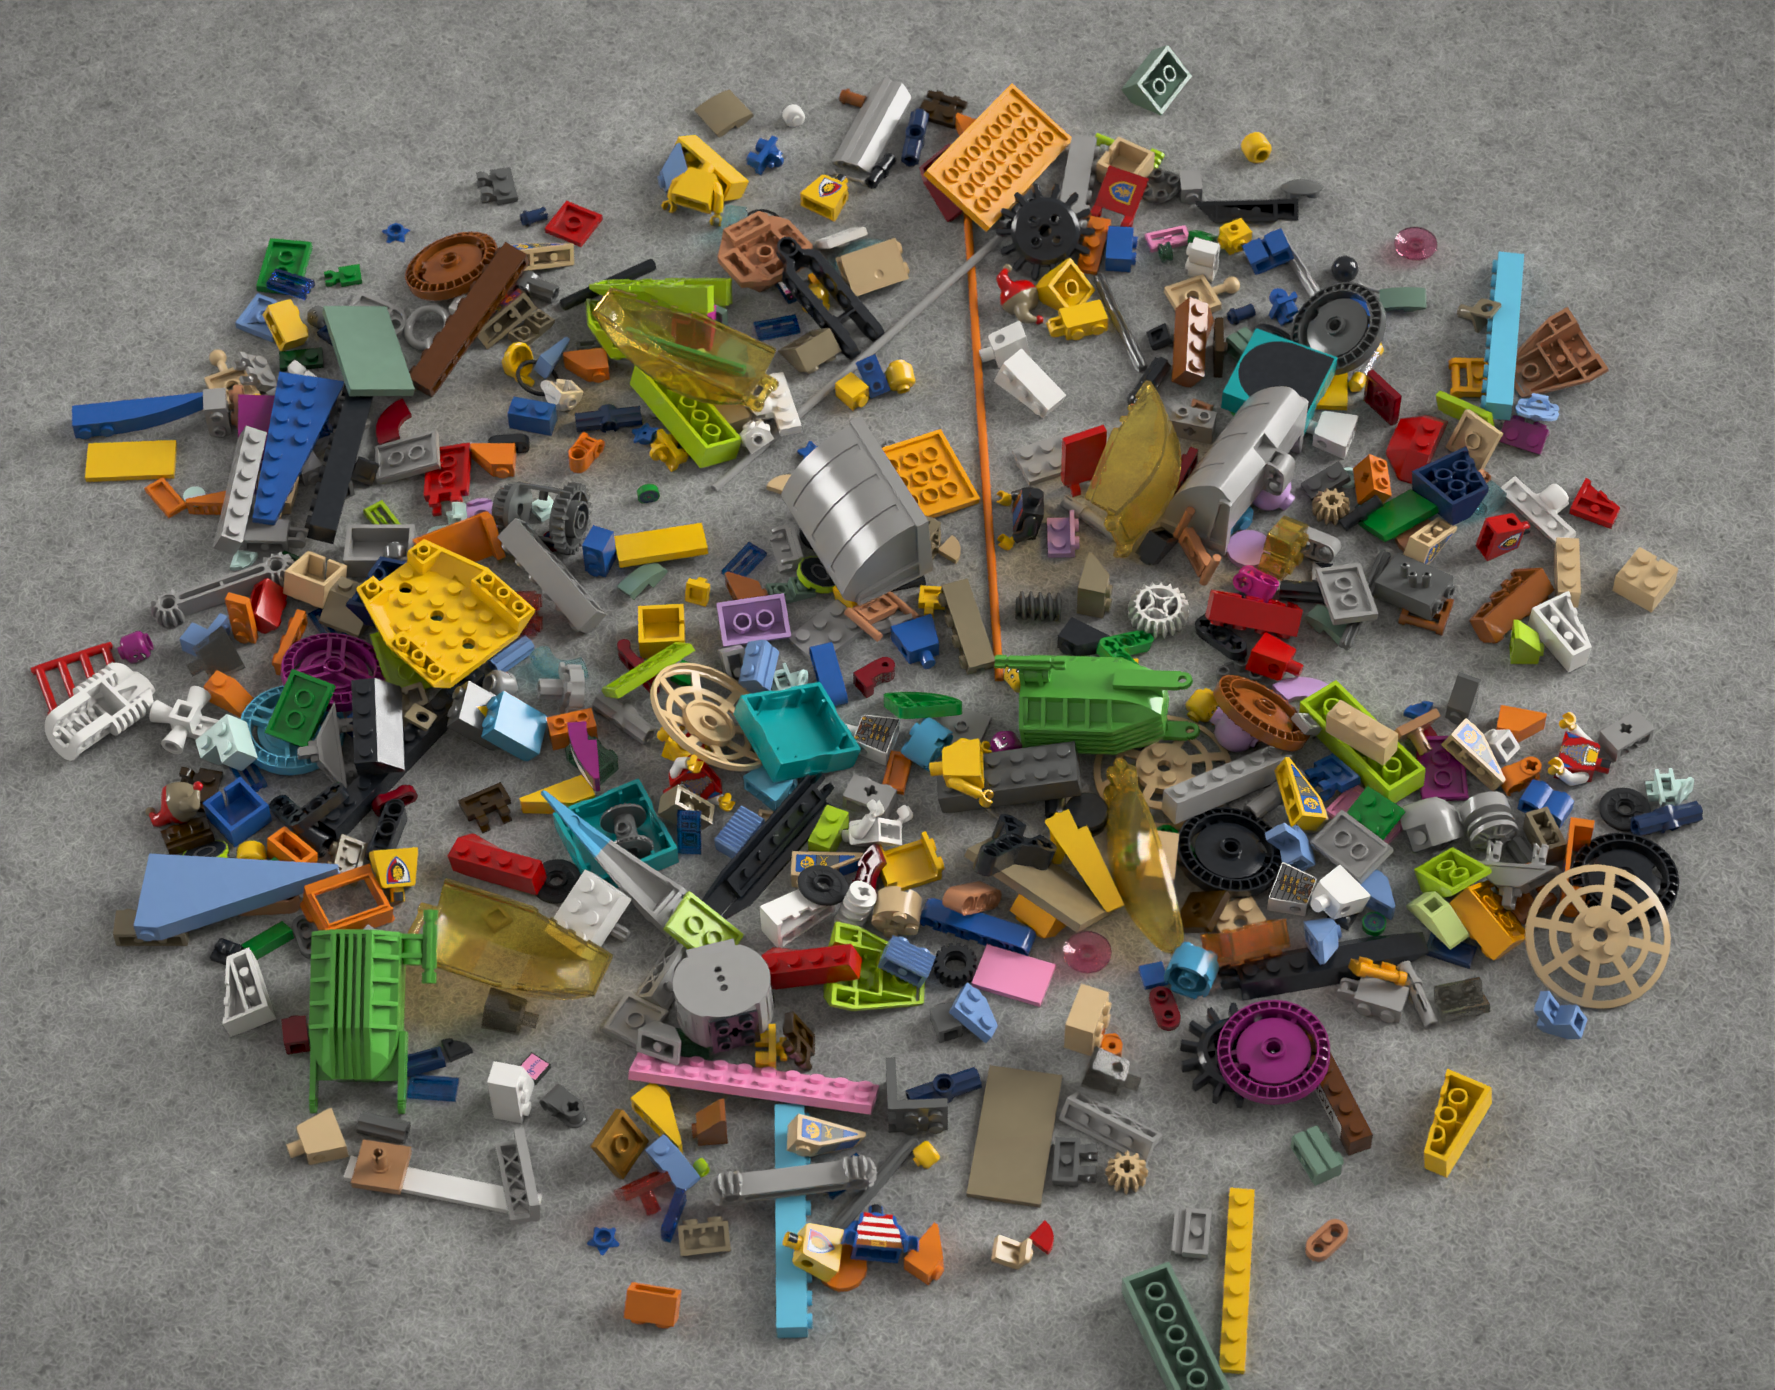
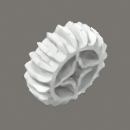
M1162 581L1159 585H1155L1152 582L1150 587L1143 584L1142 590L1136 589L1135 594L1130 597L1128 618L1131 620L1132 627H1137V630L1153 633L1155 639L1158 634H1161L1165 639L1167 632L1173 636L1175 630L1180 632L1182 625L1185 626L1187 623V617L1189 616L1188 600H1185V595L1180 593L1179 588L1172 589L1171 583L1168 586H1163ZM1146 603L1149 604V605H1147V606L1145 607V609L1141 610V607H1142L1144 604H1146ZM1176 609V612L1173 615H1168L1171 613L1172 610Z

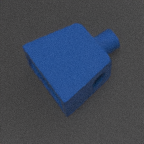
M932 614L891 626V640L909 664L920 661L924 669H930L936 664L933 657L939 655V640Z

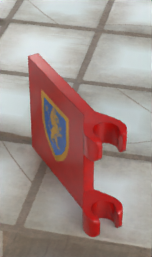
M1109 165L1095 204L1091 209V216L1101 217L1102 209L1104 208L1125 216L1120 227H1132L1135 214L1149 179Z

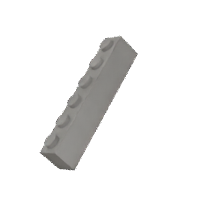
M1072 135L1060 201L1065 203L1070 195L1076 192L1079 195V199L1071 208L1074 213H1078L1083 209H1090V205H1087V203H1091L1092 190L1090 188H1094L1095 176L1092 173L1096 174L1098 161H1095V159H1099L1100 146H1096L1097 137ZM1087 220L1079 221L1080 228H1087Z
M245 426L238 438L213 546L214 549L235 555L243 543L267 432Z
M515 518L499 534L498 539L502 542L501 547L508 554H512L516 558L514 562L517 566L529 573L528 578L530 581L543 589L541 592L543 596L557 605L555 607L556 611L570 620L568 624L574 631L588 634L606 616V613L525 521Z
M1270 745L1164 789L1161 811L1174 824H1177L1273 784L1277 781L1274 770L1285 757H1289L1292 760V755L1286 750Z

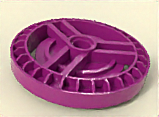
M321 633L303 638L286 651L281 663L283 686H285L291 670L295 669L301 661L302 663L300 668L296 669L297 671L336 686L325 710L326 712L330 711L334 701L336 712L352 711L351 680L376 678L385 681L374 647L362 639L346 634ZM366 664L368 665L369 669L372 671L373 677L370 676V675H368V668H367Z
M1265 1000L1252 1003L1232 1015L1224 1025L1217 1046L1219 1068L1229 1086L1239 1095L1250 1101L1268 1105L1291 1103L1310 1094L1323 1081L1330 1063L1328 1034L1319 1019L1309 1010L1298 1004L1282 1000ZM1299 1026L1312 1037L1317 1049L1315 1061L1308 1072L1305 1069L1310 1061L1311 1046L1307 1035ZM1244 1030L1238 1040L1237 1050L1231 1051L1236 1037ZM1272 1050L1278 1051V1053L1271 1054L1269 1052ZM1238 1059V1063H1233L1232 1060ZM1246 1070H1251L1250 1073L1248 1074V1076H1249L1250 1078H1252L1253 1080H1255V1081H1257V1082H1260V1083H1263V1084H1268V1085H1279V1084H1284V1083H1287V1084H1285V1085H1280V1086H1267V1085L1258 1084V1083H1255V1082H1253V1081L1247 1079V1078H1246L1244 1075H1242L1240 1072H1241V1071H1246Z

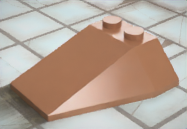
M1566 307L1549 317L1517 349L1515 378L1525 394L1516 380L1514 381V387L1521 398L1532 397V393L1541 395L1591 382L1608 372L1609 369L1600 355L1595 353L1582 333L1577 320L1569 308Z

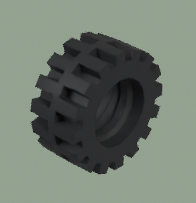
M949 943L947 948L944 945L941 947V951L938 950L936 952L934 973L936 978L940 979L941 984L946 983L947 987L954 985L955 988H959V985L964 986L967 982L971 983L977 971V957L972 949L968 950L967 945L964 944L962 947L961 943H956V946H953V943ZM950 960H960L966 966L962 970L951 971L945 965Z

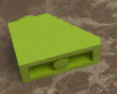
M1520 620L1513 621L1509 643L1510 663L1538 664L1539 657L1544 655V643H1540L1539 633Z

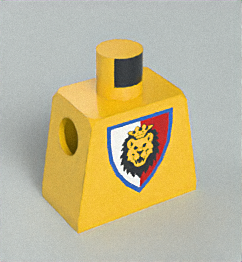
M838 174L834 179L827 175H821L800 193L801 206L835 222L848 200V186L846 185L848 179L843 174Z
M418 847L369 852L374 876L381 889H390L391 903L405 901L404 888L415 886Z
M808 1223L797 1234L787 1231L783 1238V1246L794 1249L792 1262L795 1266L825 1282H829L839 1271L842 1250L841 1240L844 1230Z

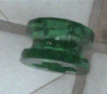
M1166 242L1165 245L1158 244L1157 250L1161 262H1165L1166 259L1172 261L1173 250L1170 242Z

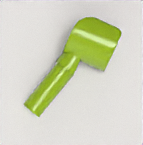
M704 1158L694 1162L693 1168L701 1178L710 1172V1168Z

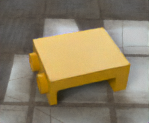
M926 831L921 832L920 840L884 851L882 845L879 844L887 862V865L879 874L884 887L898 886L901 887V891H906L942 879V871L945 870V866L941 856L937 857L935 853L937 849L934 839H929Z

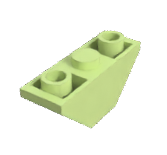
M1436 891L1424 892L1406 905V908L1450 950L1469 937L1468 931L1451 905Z

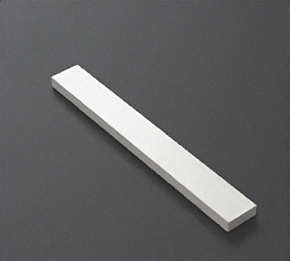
M350 1157L344 1174V1181L351 1182L358 1157ZM410 1167L407 1169L401 1190L403 1193L508 1214L503 1186ZM514 1188L510 1191L511 1194L517 1197L524 1192V1190ZM537 1193L540 1204L542 1200V1194ZM520 1205L514 1211V1215L529 1213L528 1209Z

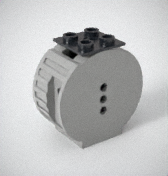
M733 939L686 950L687 958H684L679 963L673 976L677 1020L683 1033L690 1040L701 1046H712L713 1053L725 1052L737 1047L761 1042L760 1034L764 1033L768 1028L774 1014L770 971L765 960L749 947L743 945L735 946Z

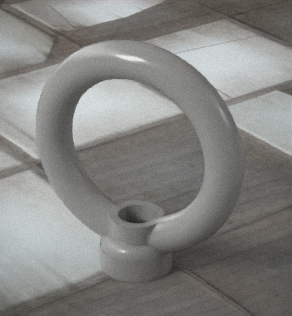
M437 304L424 305L416 309L408 317L404 327V336L411 347L418 350L429 349L433 343L434 336L428 337L425 342L418 341L413 336V326L421 316L427 313L441 315L445 326V321L451 314L443 306Z

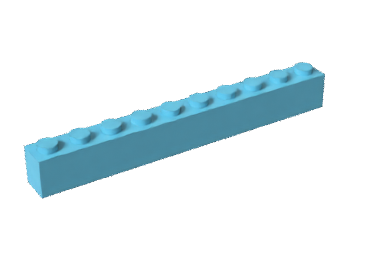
M1500 251L1498 252L1497 260H1493L1492 273H1496V275L1492 274L1490 287H1494V289L1490 290L1489 300L1501 303V308L1492 319H1488L1487 332H1491V334L1486 336L1485 347H1489V349L1485 350L1484 362H1488V365L1484 364L1483 377L1487 378V380H1483L1481 392L1486 394L1481 396L1480 408L1491 412L1493 419L1510 421L1513 406L1524 254Z
M775 1104V1169L811 1164L810 1157L799 1156L796 1153L787 1151L788 1124L797 1114L810 1117V1113H805L804 1105ZM806 1195L776 1198L777 1338L808 1337V1329H813L812 1313H807V1306H812V1290L807 1291V1283H812V1274L793 1264L794 1249L783 1246V1238L787 1231L797 1234L808 1224L806 1223V1216L811 1215V1200H806Z

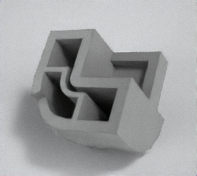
M1430 797L1402 806L1405 814L1401 817V824L1403 830L1407 831L1413 852L1465 836L1456 809L1444 799Z

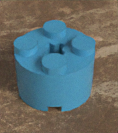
M930 717L924 718L921 724L915 723L911 728L909 734L912 737L902 747L901 754L930 772L929 763L934 762L942 755L944 747L951 745L954 737L952 735L953 732Z
M1183 942L1180 947L1175 949L1165 971L1164 980L1166 984L1168 981L1172 985L1171 990L1174 993L1192 999H1197V996L1201 995L1204 998L1209 994L1219 971L1218 956L1213 951H1206L1203 948L1194 946L1190 942Z

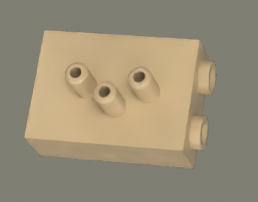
M896 238L835 258L842 279L856 296L909 279V267L906 262H903L901 256L903 253L902 246L899 241H896Z

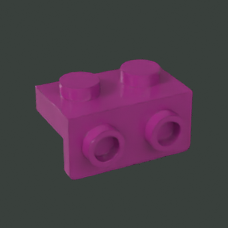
M1513 415L1510 421L1505 420L1501 430L1503 435L1499 442L1541 455L1550 432L1549 429H1546L1545 424L1539 422L1530 424L1525 422V418Z

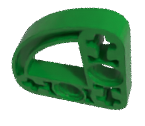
M889 692L884 694V707L900 719L947 717L962 714V701L951 696L927 692Z

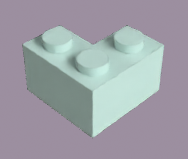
M228 714L195 740L200 758L217 765L224 764L242 771L257 759L247 722Z

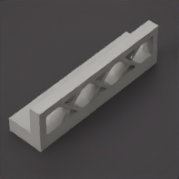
M672 937L637 991L636 996L668 1010L675 999L673 992L674 972L679 963L684 958H687L686 950L688 949Z
M1078 1091L1066 1099L1058 1119L1123 1153L1128 1150L1130 1156L1138 1153L1139 1160L1145 1159L1146 1163L1151 1156L1154 1146L1163 1138V1134Z
M524 1128L514 1129V1140L495 1143L511 1225L540 1220V1204ZM516 1148V1154L511 1159L502 1154L503 1150ZM511 1167L520 1171L515 1178L506 1174ZM515 1186L524 1190L519 1197L510 1193ZM519 1205L528 1209L529 1212L528 1214L514 1215V1211Z

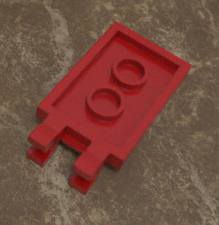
M1104 425L1062 438L1061 481L1064 486L1070 487L1072 497L1081 495L1079 483L1085 481L1091 482L1093 491L1101 488L1099 475L1105 473L1107 430Z
M470 442L440 447L441 468L425 473L424 499L426 502H429V507H432L433 517L442 516L441 502H463L462 496L469 495L472 458Z

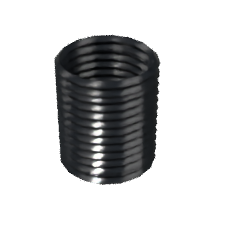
M316 825L311 826L303 833L296 834L318 853V858L325 856L323 853L327 849L329 851L330 845L334 841L333 836ZM321 846L326 848L322 853L319 852Z

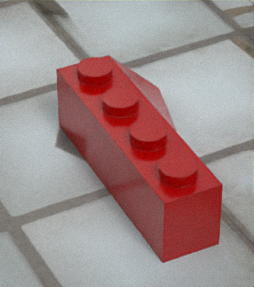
M1211 589L1205 617L1211 620V624L1217 626H1224V623L1232 624V628L1244 631L1246 627L1255 629L1254 632L1259 634L1273 632L1277 633V637L1290 639V636L1297 637L1303 610L1296 603L1288 602L1286 606L1285 603L1274 599H1269L1268 603H1265L1263 599L1255 596H1246L1245 599L1241 598L1242 595Z
M474 833L458 837L447 855L452 870L457 873L533 895H538L547 878L542 860L502 850Z
M852 944L804 950L772 947L761 956L767 963L770 971V986L776 990L860 979L862 958Z

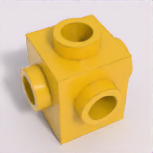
M1242 218L1219 227L1218 244L1229 255L1243 251L1242 245L1252 240V230Z

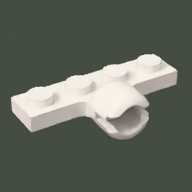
M772 373L762 376L766 394L752 396L748 400L753 421L756 422L761 419L766 421L774 418L780 436L801 433L802 425L784 373Z
M1514 476L1498 489L1499 494L1554 545L1556 537H1576V531L1558 515L1562 509L1569 505V497L1559 485L1551 484L1541 493L1536 494Z

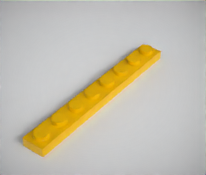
M1230 1188L1219 1360V1366L1223 1373L1245 1374L1255 1189Z

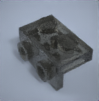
M1480 977L1434 986L1435 1007L1443 1021H1455L1459 1018L1479 1016L1490 1012V1003L1482 991V980Z

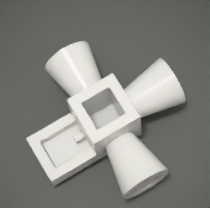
M199 686L190 687L187 701L178 699L173 708L159 700L153 703L149 715L150 722L170 723L172 728L161 742L162 747L168 752L181 754L186 737L197 739L219 721L202 716L201 709L211 699L210 693Z

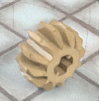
M1326 487L1324 492L1318 491V494L1314 497L1312 512L1314 516H1317L1318 522L1325 519L1326 525L1329 521H1332L1336 526L1339 519L1349 514L1350 501L1349 498L1345 497L1344 492L1338 493L1336 488L1330 491Z
M1128 1150L1125 1152V1156L1117 1152L1115 1159L1110 1158L1108 1161V1167L1105 1171V1175L1108 1177V1184L1115 1185L1114 1189L1116 1192L1121 1187L1124 1188L1125 1194L1129 1192V1188L1137 1192L1139 1186L1144 1187L1146 1183L1145 1178L1148 1176V1170L1145 1168V1159L1139 1160L1138 1153L1130 1156Z

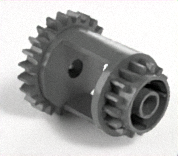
M518 481L514 484H505L504 488H500L497 491L492 504V516L495 524L498 525L497 529L501 531L515 518L523 520L528 524L532 511L531 489L539 490L538 499L545 501L548 499L549 492L557 493L549 519L550 537H538L544 543L554 544V549H557V552L560 554L575 555V551H579V546L583 544L582 540L586 539L585 533L589 531L588 524L591 521L589 515L592 512L589 511L592 503L589 502V489H586V485L568 482L562 489Z

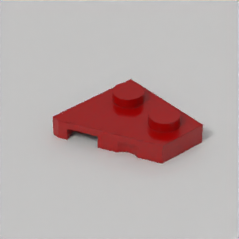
M1585 478L1570 507L1569 514L1612 529L1619 515L1620 507L1614 501L1609 500L1603 491L1600 490L1598 492L1591 485L1592 481Z

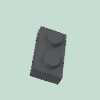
M1338 461L1303 481L1301 487L1311 501H1313L1318 491L1324 492L1326 487L1333 491L1335 488L1338 489L1349 483L1351 479Z

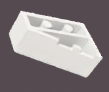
M1022 348L1002 364L994 379L995 383L1042 418H1045L1061 405L1066 397V394Z
M1569 591L1533 607L1528 626L1539 633V639L1568 672L1587 664L1592 647L1583 624L1579 622L1576 607H1573Z
M799 889L760 906L761 931L776 947L782 948L834 913L835 905H817L806 899Z
M250 948L227 956L225 972L226 997H224L225 1016L223 1017L222 1025L231 1037L276 1019L258 961Z
M494 1061L487 1081L493 1116L495 1119L522 1124L524 1117L529 1116L532 1103L529 1101L535 1085L534 1080L522 1066Z

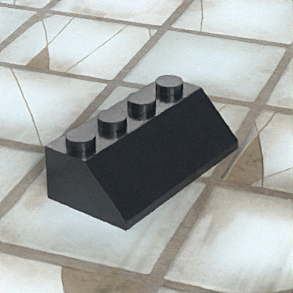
M376 678L351 680L354 764L358 776L405 772L401 686Z

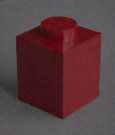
M293 1015L281 1019L286 1054L309 1052L311 1047L306 1015Z

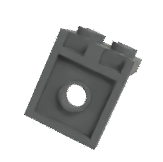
M896 1057L886 1058L889 1133L904 1132L907 1135H914L918 1131H929L932 1134H938L943 1130H948L947 1098L898 1100Z

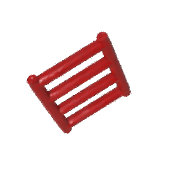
M111 642L102 643L30 668L33 675L37 676L49 709L48 714L57 708V704L45 672L56 668L59 669L70 699L74 696L73 688H75L67 665L80 661L86 678L92 677L95 673L89 657L102 653L106 665L112 662L115 663L111 652L113 649Z

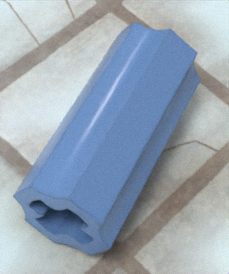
M522 635L487 660L488 666L492 671L500 670L506 672L534 653L535 646L526 635Z

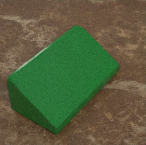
M280 921L241 945L243 949L250 948L258 960L294 939V934L288 925Z

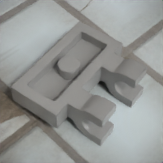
M241 351L238 353L241 361H233L232 366L234 370H246L248 376H240L239 378L242 385H254L257 390L264 392L277 387V381L265 357L250 355Z

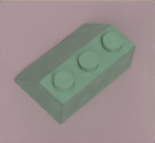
M1166 45L1152 50L1121 90L1131 103L1162 115L1192 75L1171 48Z

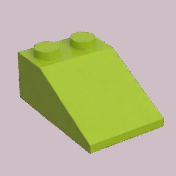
M1452 847L1414 869L1422 893L1436 891L1444 898L1452 896L1491 874L1492 870Z

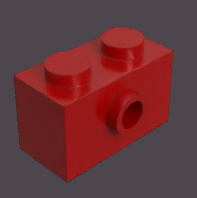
M269 578L255 584L250 596L257 631L262 634H267L280 626L281 614L287 605V595L283 594L284 588Z

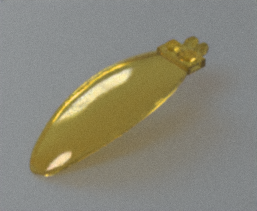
M1122 757L1116 758L1114 766H1109L1106 770V778L1110 781V784L1103 791V797L1108 807L1107 854L1112 879L1125 905L1124 908L1139 930L1158 949L1172 955L1176 948L1180 947L1183 943L1184 933L1166 857L1153 817L1138 787L1136 766L1127 764L1126 760Z

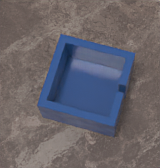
M241 777L223 788L228 806H225L223 794L220 791L203 802L207 819L234 847L272 822L269 805Z

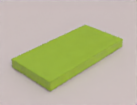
M674 642L604 686L601 691L605 697L619 699L659 674L667 666L673 665L688 656L695 649L690 643Z

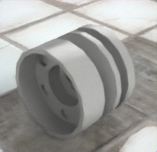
M1490 791L1477 794L1465 801L1459 809V815L1463 826L1467 830V837L1474 851L1480 853L1487 852L1488 840H1491L1494 844L1496 840L1503 843L1502 848H1505L1513 838L1518 836V827L1515 824L1514 817L1511 815V808L1507 797L1503 793Z

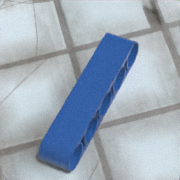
M936 898L927 899L921 912L920 924L922 926H931L933 930L946 934L947 932L953 933L955 937L968 941L972 939L978 941L977 944L987 946L988 944L1026 956L1029 955L1036 939V933L1028 927L980 912L962 915L945 907L942 900Z

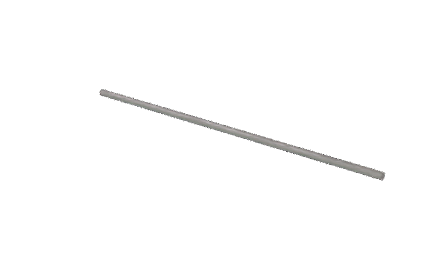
M996 235L811 397L797 410L799 419L832 392L837 381L858 369L855 362L874 355L1006 237ZM778 427L771 433L774 440L753 454L749 452L712 484L711 488L713 490L716 489L715 491L718 492L780 437Z

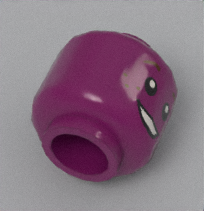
M135 631L121 637L120 646L117 649L122 660L126 659L129 663L134 664L149 658L154 647L147 633Z
M999 731L990 741V750L992 752L1022 748V743L1012 731Z

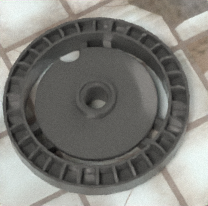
M1344 282L1327 286L1312 295L1298 311L1291 329V341L1307 346L1308 339L1312 349L1338 358L1335 375L1348 373L1365 363L1379 347L1386 329L1385 309L1381 301L1370 289L1358 283ZM1352 299L1365 302L1369 307L1370 316L1367 315L1366 310L1360 303Z

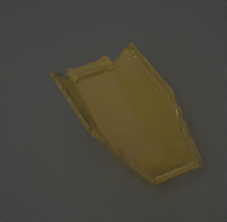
M612 287L593 309L592 314L603 331L627 359L659 384L686 398L714 405H745L755 412H760L765 407L764 402L769 395L779 387L778 380L766 374L776 353L774 347L695 311H692L691 315L677 311L678 306L671 305V309L658 306V301L651 299L650 303L636 299V294ZM759 385L764 387L758 397L752 395Z
M1151 381L1143 383L1135 395L1138 400L1135 404H1129L1127 409L1130 412L1127 416H1121L1119 421L1122 424L1119 428H1113L1085 495L1087 501H1091L1092 504L1107 512L1104 526L1111 533L1116 543L1113 553L1115 558L1128 557L1133 550V544L1162 516L1174 496L1180 477L1181 447L1179 438L1161 397Z
M448 878L444 880L437 907L423 902L420 903L417 908L418 914L407 933H419L424 923L423 910H438V921H435V925H438V969L489 988L538 999L574 1000L594 997L613 959L612 953L590 940L585 941L577 936L574 930H567L559 925L556 919L552 917L550 919L539 913V909L532 905Z

